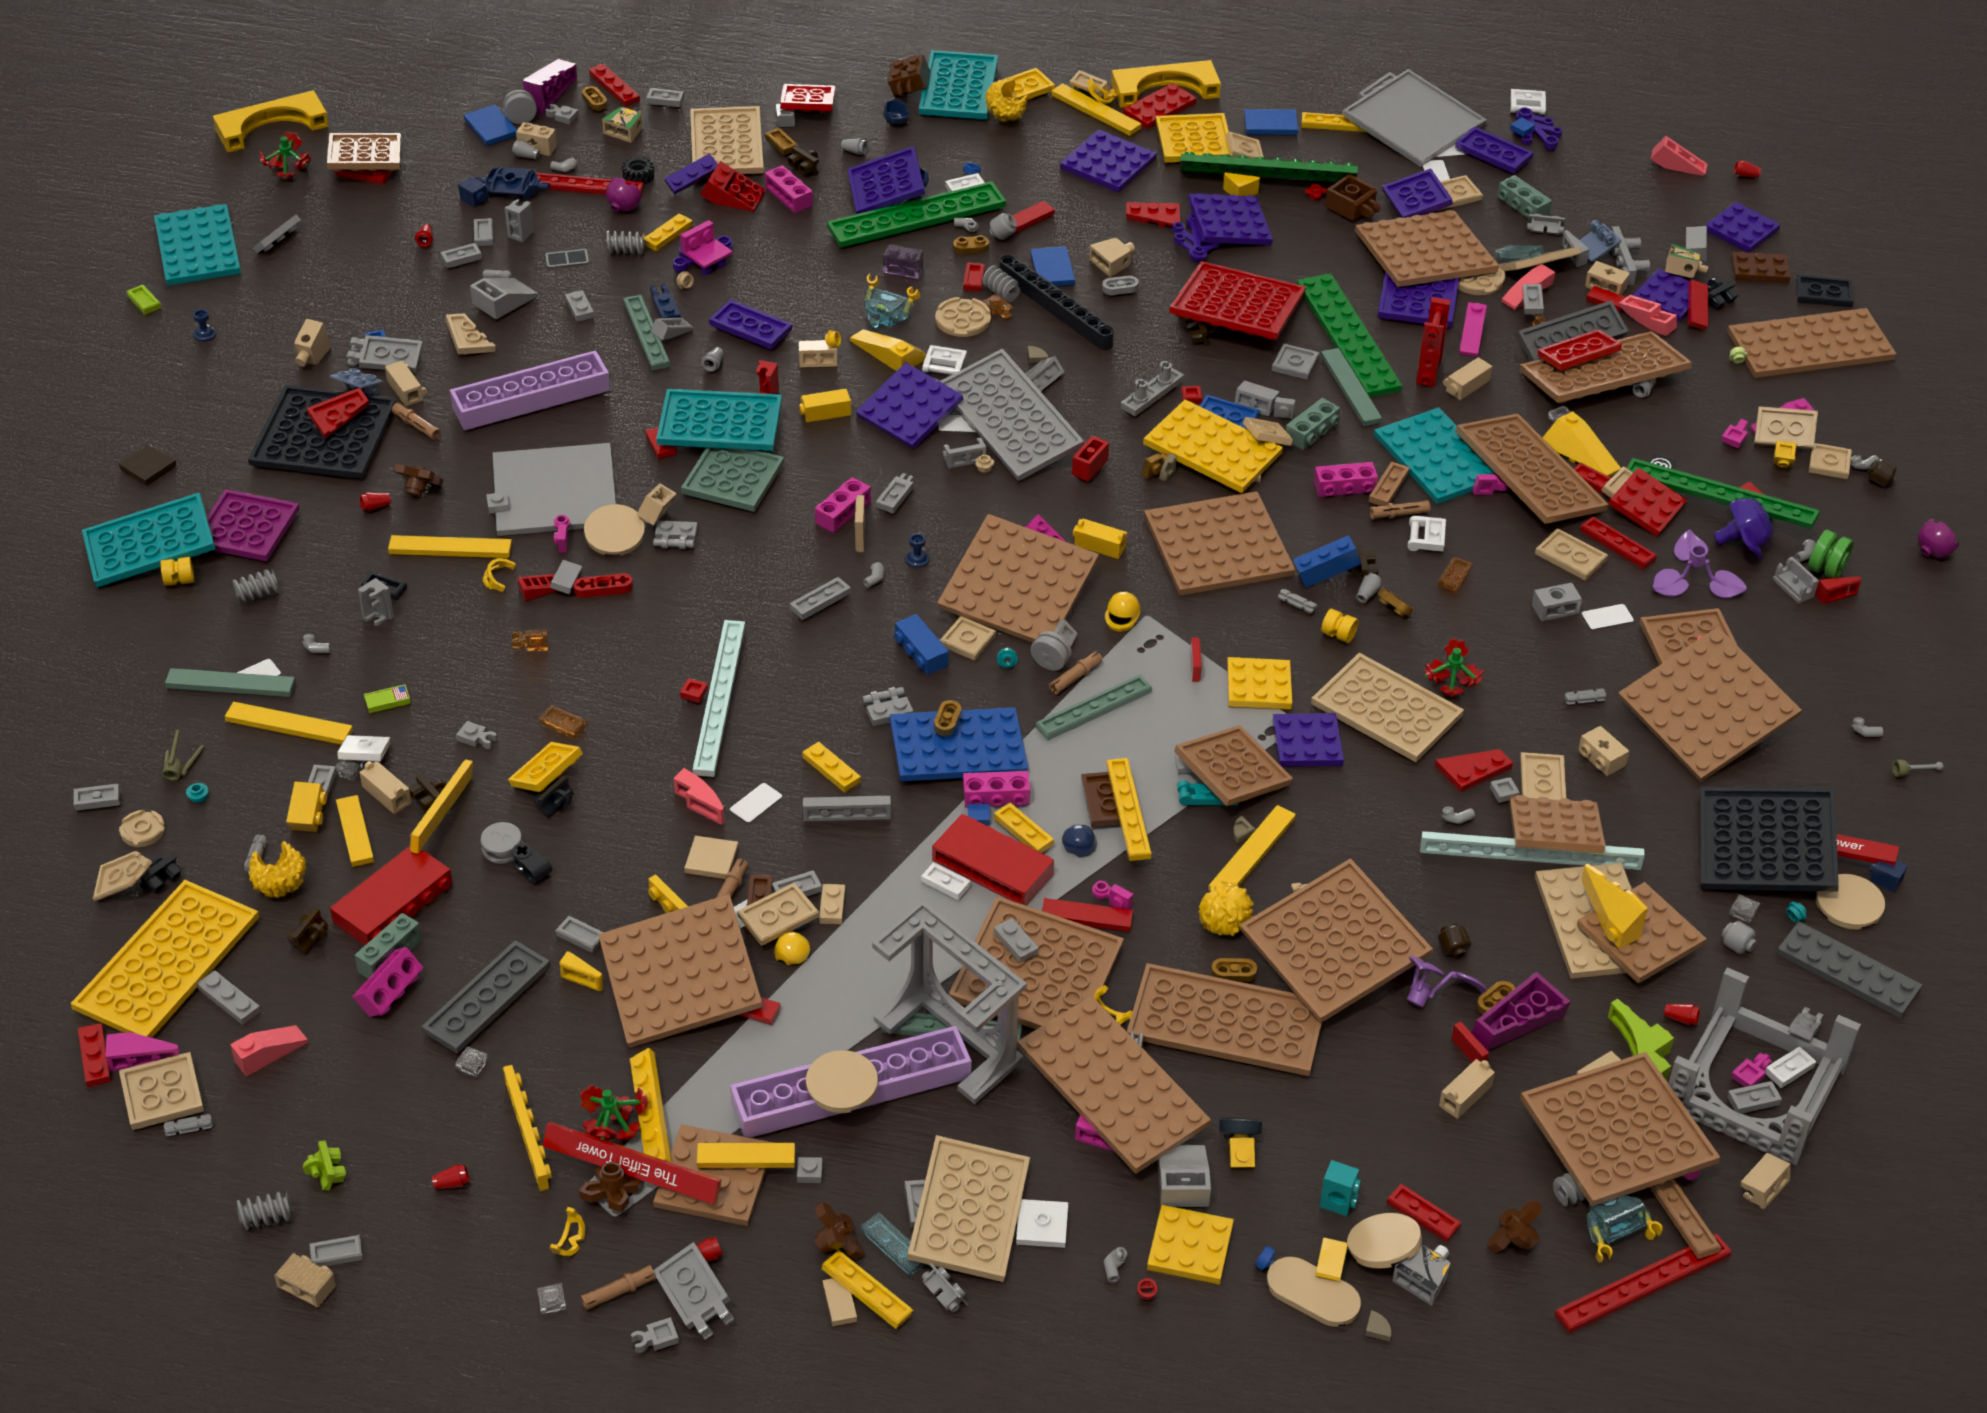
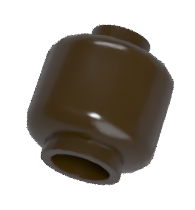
M1880 458L1878 461L1874 460L1867 471L1869 480L1881 487H1886L1889 483L1893 485L1898 477V474H1896L1897 467L1883 458Z
M1451 923L1441 928L1438 941L1443 953L1447 956H1454V958L1465 956L1471 946V940L1465 927L1457 925V923Z

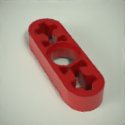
M622 573L579 578L573 584L574 594L577 597L586 598L628 593L633 589L632 577L629 574ZM600 584L608 585L607 587H599Z

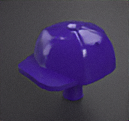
M1739 498L1730 502L1735 520L1727 523V527L1714 532L1716 542L1722 546V544L1733 539L1737 541L1743 538L1747 547L1758 556L1759 560H1762L1763 556L1760 548L1765 546L1773 536V527L1768 513L1756 499Z

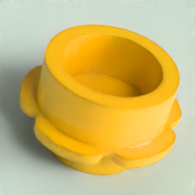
M829 330L825 336V342L830 348L840 346L841 336L838 331Z

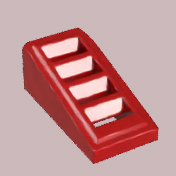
M555 574L517 578L518 588L524 600L528 601L557 592L558 590L550 588Z
M1845 577L1819 580L1815 595L1823 604L1858 594L1861 578Z

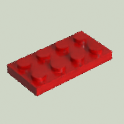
M1171 83L1123 108V114L1141 123L1142 127L1148 129L1156 125V116L1175 115L1196 104L1197 98L1176 84Z
M1598 329L1538 349L1537 356L1561 371L1621 351L1622 343Z

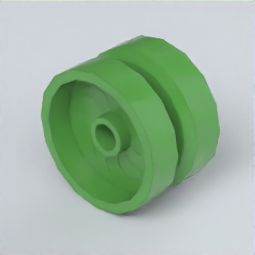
M1826 529L1812 551L1808 569L1818 574L1824 570L1825 577L1830 579L1839 578L1849 561L1854 541L1844 536L1838 540L1837 533Z

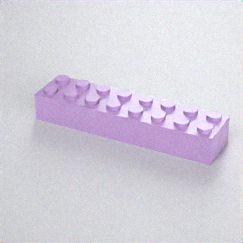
M595 350L451 389L452 408L463 429H473L610 391L609 372Z

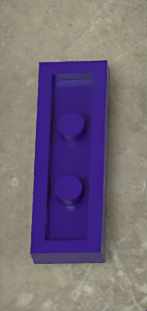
M709 153L666 177L665 183L675 195L711 175L718 164Z

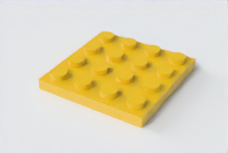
M1224 113L1156 116V126L1164 162H1180L1181 154H1185V152H1193L1195 155H1202L1203 153H1210L1213 156L1230 155L1226 140V134L1229 130Z

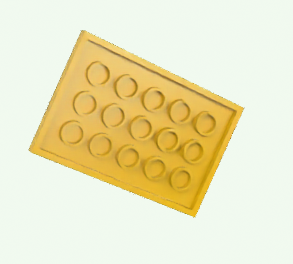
M1187 400L1181 402L1143 440L1144 445L1160 453L1176 455V461L1240 493H1243L1283 451L1282 446L1273 442L1257 440L1249 430Z

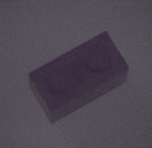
M888 244L883 253V272L918 279L923 269V250Z

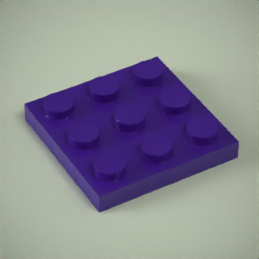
M1431 168L1382 186L1383 193L1400 218L1425 215L1453 205L1451 196Z
M1737 202L1705 224L1708 233L1747 253L1753 251L1780 229L1779 223Z
M1658 268L1633 296L1661 304V311L1677 315V321L1681 322L1688 314V283L1690 281Z
M1336 713L1273 714V729L1278 761L1281 767L1343 766L1344 757Z

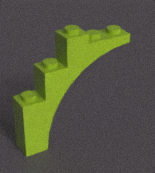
M1619 999L1611 1002L1608 1018L1624 1036L1632 1056L1646 1052L1667 1081L1671 1065L1663 1057L1671 1052L1674 1037L1658 1023L1653 1027L1648 1026L1646 1021L1640 1019L1631 1011L1629 1006L1623 1004Z

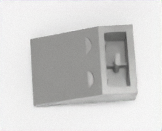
M483 278L470 285L472 304L494 319L502 317L539 296L537 292L515 278Z
M1179 1145L1158 1159L1160 1207L1161 1205L1171 1207H1209L1211 1184L1205 1145Z

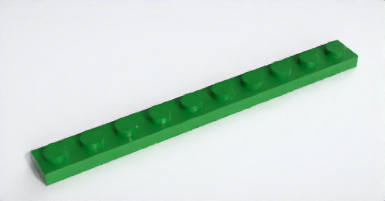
M1632 458L1627 467L1632 473L1637 468H1640L1671 490L1730 506V502L1739 498L1756 499L1762 504L1770 518L1808 529H1813L1820 516V510L1639 459Z

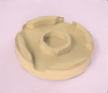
M145 810L130 813L122 820V825L119 827L122 840L133 847L152 845L161 839L165 831V824L161 815L155 811L145 812Z

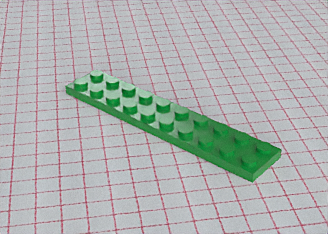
M1193 152L1181 154L1180 171L1220 174H1225L1226 172L1248 176L1338 182L1348 174L1357 178L1358 166H1354L1352 163L1337 165L1335 162H1327L1326 164H1320L1318 161H1308L1306 163L1297 159L1284 161L1281 158H1274L1273 160H1266L1264 157L1250 159L1247 156L1235 158L1226 154L1220 156H1213L1210 153L1195 155Z
M991 181L827 221V228L841 248L954 220V218H964L990 210H997L1006 207V200Z
M1330 273L1297 280V285L1306 286L1303 297L1334 347L1339 348L1369 398L1402 391L1401 382L1333 275Z

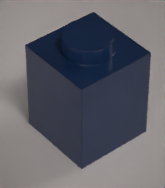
M470 177L458 184L460 199L474 208L488 200L486 185L477 179Z
M1896 860L1895 866L1879 861L1877 864L1872 863L1869 870L1872 873L1870 881L1895 893L1904 879L1908 865Z

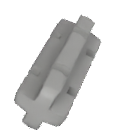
M1286 589L1281 590L1278 595L1279 600L1286 601L1298 609H1304L1309 614L1314 613L1317 607L1316 603L1308 601L1297 594H1292Z
M1603 688L1595 689V691L1593 689L1576 691L1575 694L1574 692H1567L1564 699L1568 705L1575 704V702L1577 704L1595 702V700L1598 702L1606 699V693Z
M256 835L247 856L248 859H246L244 864L246 872L250 871L249 862L253 852L257 851L262 857L263 848H265L267 843L266 836Z
M210 1114L201 1115V1118L198 1119L196 1116L177 1120V1123H174V1121L165 1122L164 1131L166 1136L176 1135V1132L183 1134L199 1131V1128H203V1130L213 1127L212 1117Z

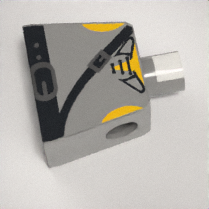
M1438 1245L1434 1251L1426 1246H1421L1409 1260L1405 1258L1395 1266L1393 1282L1433 1306L1449 1276L1451 1263L1446 1260L1450 1255L1449 1251L1442 1245Z

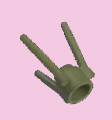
M180 730L175 732L171 753L169 750L165 752L162 775L171 781L178 780L180 776L185 777L187 770L204 749V746L201 745L183 767L182 762L175 758Z

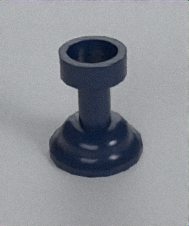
M205 309L194 311V320L199 323V326L193 333L194 338L198 341L213 339L216 336V330L206 323L209 319L208 311Z
M920 533L912 534L909 537V544L913 547V550L906 555V563L916 568L926 566L929 562V555L921 550L925 546V536Z

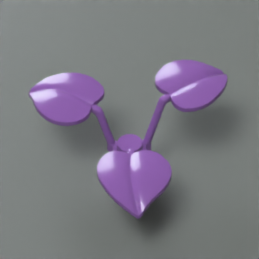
M1690 529L1678 539L1674 547L1675 557L1682 562L1688 561L1683 574L1680 575L1674 569H1663L1656 574L1653 584V590L1663 596L1676 597L1682 595L1689 586L1688 582L1683 578L1686 577L1690 567L1700 568L1705 565L1709 579L1712 580L1709 588L1715 596L1724 599L1732 598L1744 593L1747 588L1739 577L1729 571L1720 570L1716 572L1715 577L1712 575L1709 560L1706 559L1708 547Z
M1411 955L1409 957V960L1416 964L1411 991L1406 1000L1423 1008L1428 997L1433 998L1434 994L1450 978H1458L1469 983L1482 994L1487 991L1484 984L1477 979L1454 971L1450 972L1435 988L1430 990L1431 985L1425 983L1429 971L1441 977H1444L1445 973L1436 966L1425 963L1418 957ZM1420 969H1424L1422 979L1418 980Z

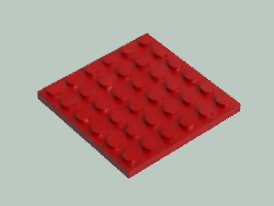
M1201 261L1171 304L1169 313L1175 314L1177 317L1191 318L1196 322L1203 321L1213 326H1223L1233 331L1239 330L1249 335H1259L1269 340H1277L1304 296L1306 286Z

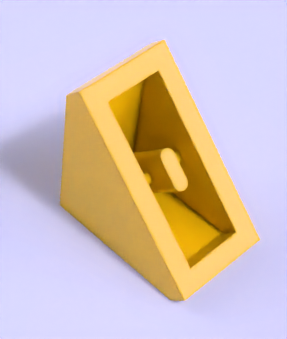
M1225 172L1223 189L1230 195L1253 196L1259 192L1260 177Z
M1323 1237L1315 1276L1340 1281L1348 1243Z

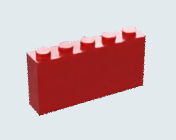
M961 814L932 845V861L1010 901L1025 906L1054 875V860L964 814Z
M409 846L331 906L332 921L360 943L366 945L401 913L408 917H413L440 893L446 891L453 884L451 871L447 866L422 849L418 854L411 852Z

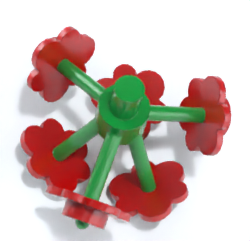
M286 132L280 138L279 150L273 151L268 157H265L263 152L260 151V163L264 166L268 165L270 169L272 167L283 168L284 171L275 172V174L280 175V178L285 180L291 178V175H296L294 172H287L288 156L292 155L296 158L294 166L297 171L302 168L305 169L311 161L309 153L298 155L295 152L299 149L298 146L302 144V140L298 138L297 133Z
M1454 638L1449 640L1448 645L1444 648L1448 658L1446 663H1441L1439 659H1434L1432 664H1425V677L1429 681L1433 680L1435 684H1438L1437 679L1443 682L1446 678L1450 677V671L1447 667L1452 670L1450 686L1444 685L1440 687V690L1450 697H1456L1457 694L1464 693L1463 689L1454 687L1456 676L1461 685L1469 683L1468 688L1472 685L1477 687L1479 684H1482L1484 679L1482 676L1485 671L1484 669L1480 672L1474 664L1469 666L1463 664V656L1469 653V649L1465 646L1463 640L1458 641Z
M590 1085L587 1090H583L580 1094L582 1100L581 1107L586 1109L587 1112L593 1113L596 1111L597 1106H602L598 1120L584 1121L583 1127L586 1129V1134L606 1141L615 1139V1137L619 1141L622 1139L630 1140L636 1136L637 1130L640 1129L639 1122L627 1125L626 1121L629 1119V1114L633 1112L631 1105H635L638 1115H642L647 1108L648 1100L647 1096L643 1094L642 1088H638L635 1092V1100H631L627 1096L615 1097L612 1095L611 1090L603 1091L601 1088H596L593 1085ZM609 1117L613 1121L618 1120L623 1130L617 1133L608 1128Z

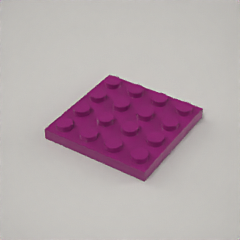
M225 489L207 516L216 548L211 551L268 561L299 512V503Z

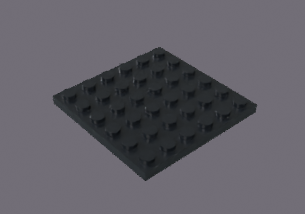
M285 385L248 458V463L251 466L363 479L393 414L392 407L397 403V400L392 397L364 394L369 400V406L325 439L307 414V408L347 392Z
M1700 787L1701 889L1838 892L1834 789Z

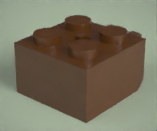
M924 54L892 62L887 82L894 96H903L906 93L911 94L914 91L927 89L931 71Z
M1351 174L1346 175L1327 189L1325 207L1352 221H1355L1362 215L1371 218L1381 209L1380 204L1376 202V188Z

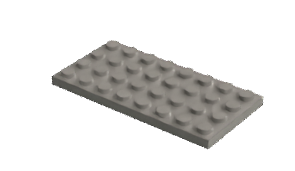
M1003 348L940 381L963 395L964 400L956 409L1018 481L1080 449L1084 445V440Z

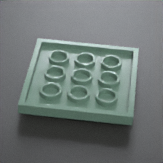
M708 447L682 485L681 494L755 512L782 468L784 457L758 450Z

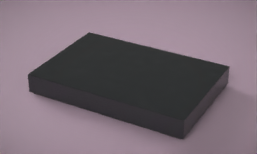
M1796 275L1797 302L1853 307L1852 280Z

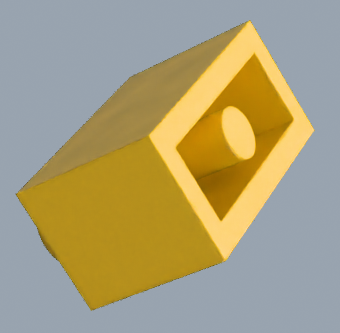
M294 782L286 821L291 830L317 833L318 825H321L323 821L322 806L327 801V793L321 784Z

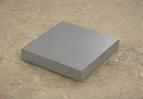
M1283 344L1272 365V371L1308 380L1319 358V352Z

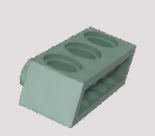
M1514 175L1499 183L1497 197L1527 218L1529 214L1550 215L1552 200Z
M1321 398L1286 425V432L1293 439L1292 444L1304 450L1309 445H1312L1320 436L1325 435L1329 429L1339 423L1340 407Z
M401 913L355 954L358 973L369 979L394 950L407 947L411 951L422 941L419 923Z

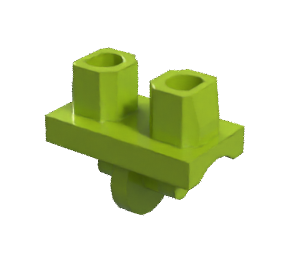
M319 1141V1151L315 1155L308 1156V1160L303 1164V1171L307 1175H312L313 1178L319 1177L322 1190L326 1191L330 1190L332 1183L344 1182L346 1171L344 1166L332 1165L339 1164L341 1153L339 1148H328L326 1141Z

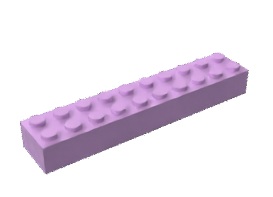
M957 1026L856 1052L871 1061L878 1075V1087L875 1096L868 1104H864L856 1109L963 1081L971 1074L972 1061ZM811 1064L730 1085L731 1103L744 1137L751 1138L840 1114L820 1108L809 1095L806 1089V1075Z

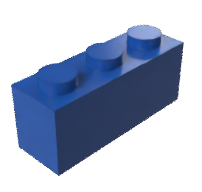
M1349 535L1293 559L1305 588L1361 564L1357 550Z
M917 614L895 623L894 638L896 642L904 647L907 655L915 660L918 668H922L928 675L949 666V651Z

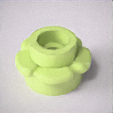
M1735 347L1730 350V361L1740 364L1745 361L1748 353L1745 352L1743 347Z

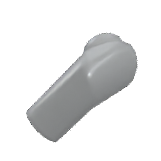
M484 270L483 272L484 278L512 277L511 273L507 270Z

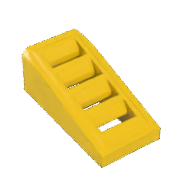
M567 951L559 962L561 978L602 992L604 989L602 973Z

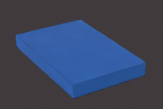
M496 105L464 114V120L486 146L516 137L517 129Z
M1244 109L1247 135H1298L1296 110Z
M1066 246L1030 249L1035 272L1055 286L1075 285V278Z
M1206 395L1200 404V407L1245 429L1247 428L1244 426L1243 421L1246 417L1258 419L1260 415V410L1210 395Z

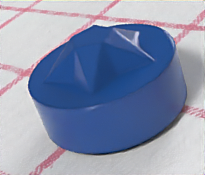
M965 163L963 171L968 175L977 173L980 175L981 167L973 163Z
M1265 1246L1254 1264L1255 1267L1261 1271L1264 1268L1270 1267L1275 1261V1249Z

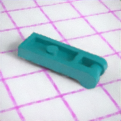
M1185 780L1177 783V791L1180 793L1178 795L1179 803L1182 805H1225L1205 783H1189Z

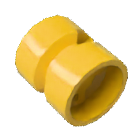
M191 557L178 558L176 562L173 559L161 560L164 586L177 585L178 582L182 584L194 583Z
M1331 608L1323 620L1321 633L1331 637L1336 635L1338 640L1349 644L1356 634L1359 619L1349 615L1343 616L1342 612Z

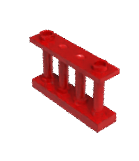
M1435 297L1431 299L1428 323H1424L1416 384L1435 387L1438 364H1441L1451 300Z

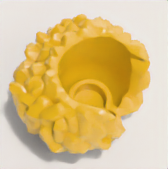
M1012 77L992 83L985 95L987 109L994 115L995 119L1003 122L1022 118V114L1026 110L1028 96L1025 95L1021 100L1015 99V80Z
M284 841L281 843L282 852L280 859L275 866L271 864L266 865L257 851L251 855L252 857L249 862L250 871L248 872L249 880L254 886L253 889L261 891L266 897H283L286 893H293L303 883L302 877L307 870L305 857H302L299 851H296L290 844Z
M1219 881L1216 883V886H1212L1210 893L1205 894L1199 905V920L1204 929L1218 935L1234 936L1235 933H1238L1240 925L1251 919L1253 914V901L1246 894L1247 890L1239 888L1237 883H1228L1227 881Z

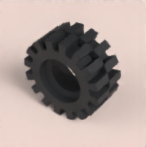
M633 156L631 159L627 158L622 164L623 179L626 181L644 182V185H647L648 182L651 183L654 180L653 161L649 158L646 159L644 156L643 158L637 156V158Z

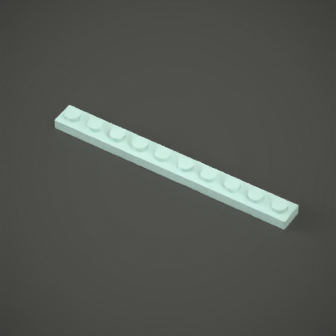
M724 620L693 765V773L697 776L715 777L745 631V621Z
M1422 831L1420 853L1583 866L1586 864L1593 866L1622 863L1624 869L1641 870L1644 860V849L1605 846L1604 853L1515 847L1513 838Z

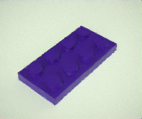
M1475 126L1457 140L1455 148L1464 153L1473 155L1513 174L1533 158L1534 153Z
M731 299L709 319V325L771 350L792 330L791 323Z

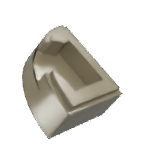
M1028 346L1029 363H1039L1041 360L1048 358L1047 353L1041 348Z
M1171 453L1168 455L1162 466L1159 479L1166 481L1175 472L1176 455Z
M1243 816L1236 820L1233 828V837L1239 843L1249 838L1255 832V828Z
M1371 1310L1365 1336L1390 1342L1391 1327L1381 1314Z

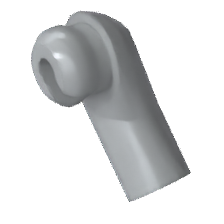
M569 158L562 163L552 161L550 168L551 170L568 173L575 169L578 163L573 158Z
M954 218V227H964L969 232H975L978 229V224L972 218Z
M1854 455L1850 459L1852 462L1851 466L1854 469L1868 470L1873 461H1878L1879 458L1876 455H1872L1866 460H1861L1860 455Z
M1805 540L1802 544L1805 545L1804 551L1795 554V559L1799 563L1810 559L1816 545L1814 540Z
M876 562L872 564L870 568L872 569V575L863 579V583L867 588L884 579L885 569L881 563Z
M305 634L303 636V646L311 653L331 652L330 643H317L314 641L315 636L313 634Z
M1861 717L1853 719L1852 729L1863 737L1883 736L1882 727H1868L1864 725L1865 720Z
M1450 806L1442 809V817L1447 822L1462 824L1475 818V813L1471 808L1460 813H1455L1454 808Z
M1117 1247L1112 1250L1104 1259V1268L1107 1280L1110 1283H1115L1120 1279L1118 1268L1127 1258V1251L1123 1247Z

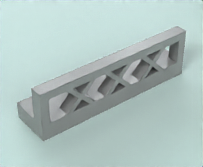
M1056 356L1041 360L1025 375L1041 392L1062 375L1064 370Z
M890 796L803 798V821L891 819Z

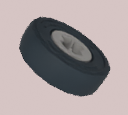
M1221 1118L1219 1130L1220 1132L1231 1134H1260L1262 1132V1121L1251 1118Z

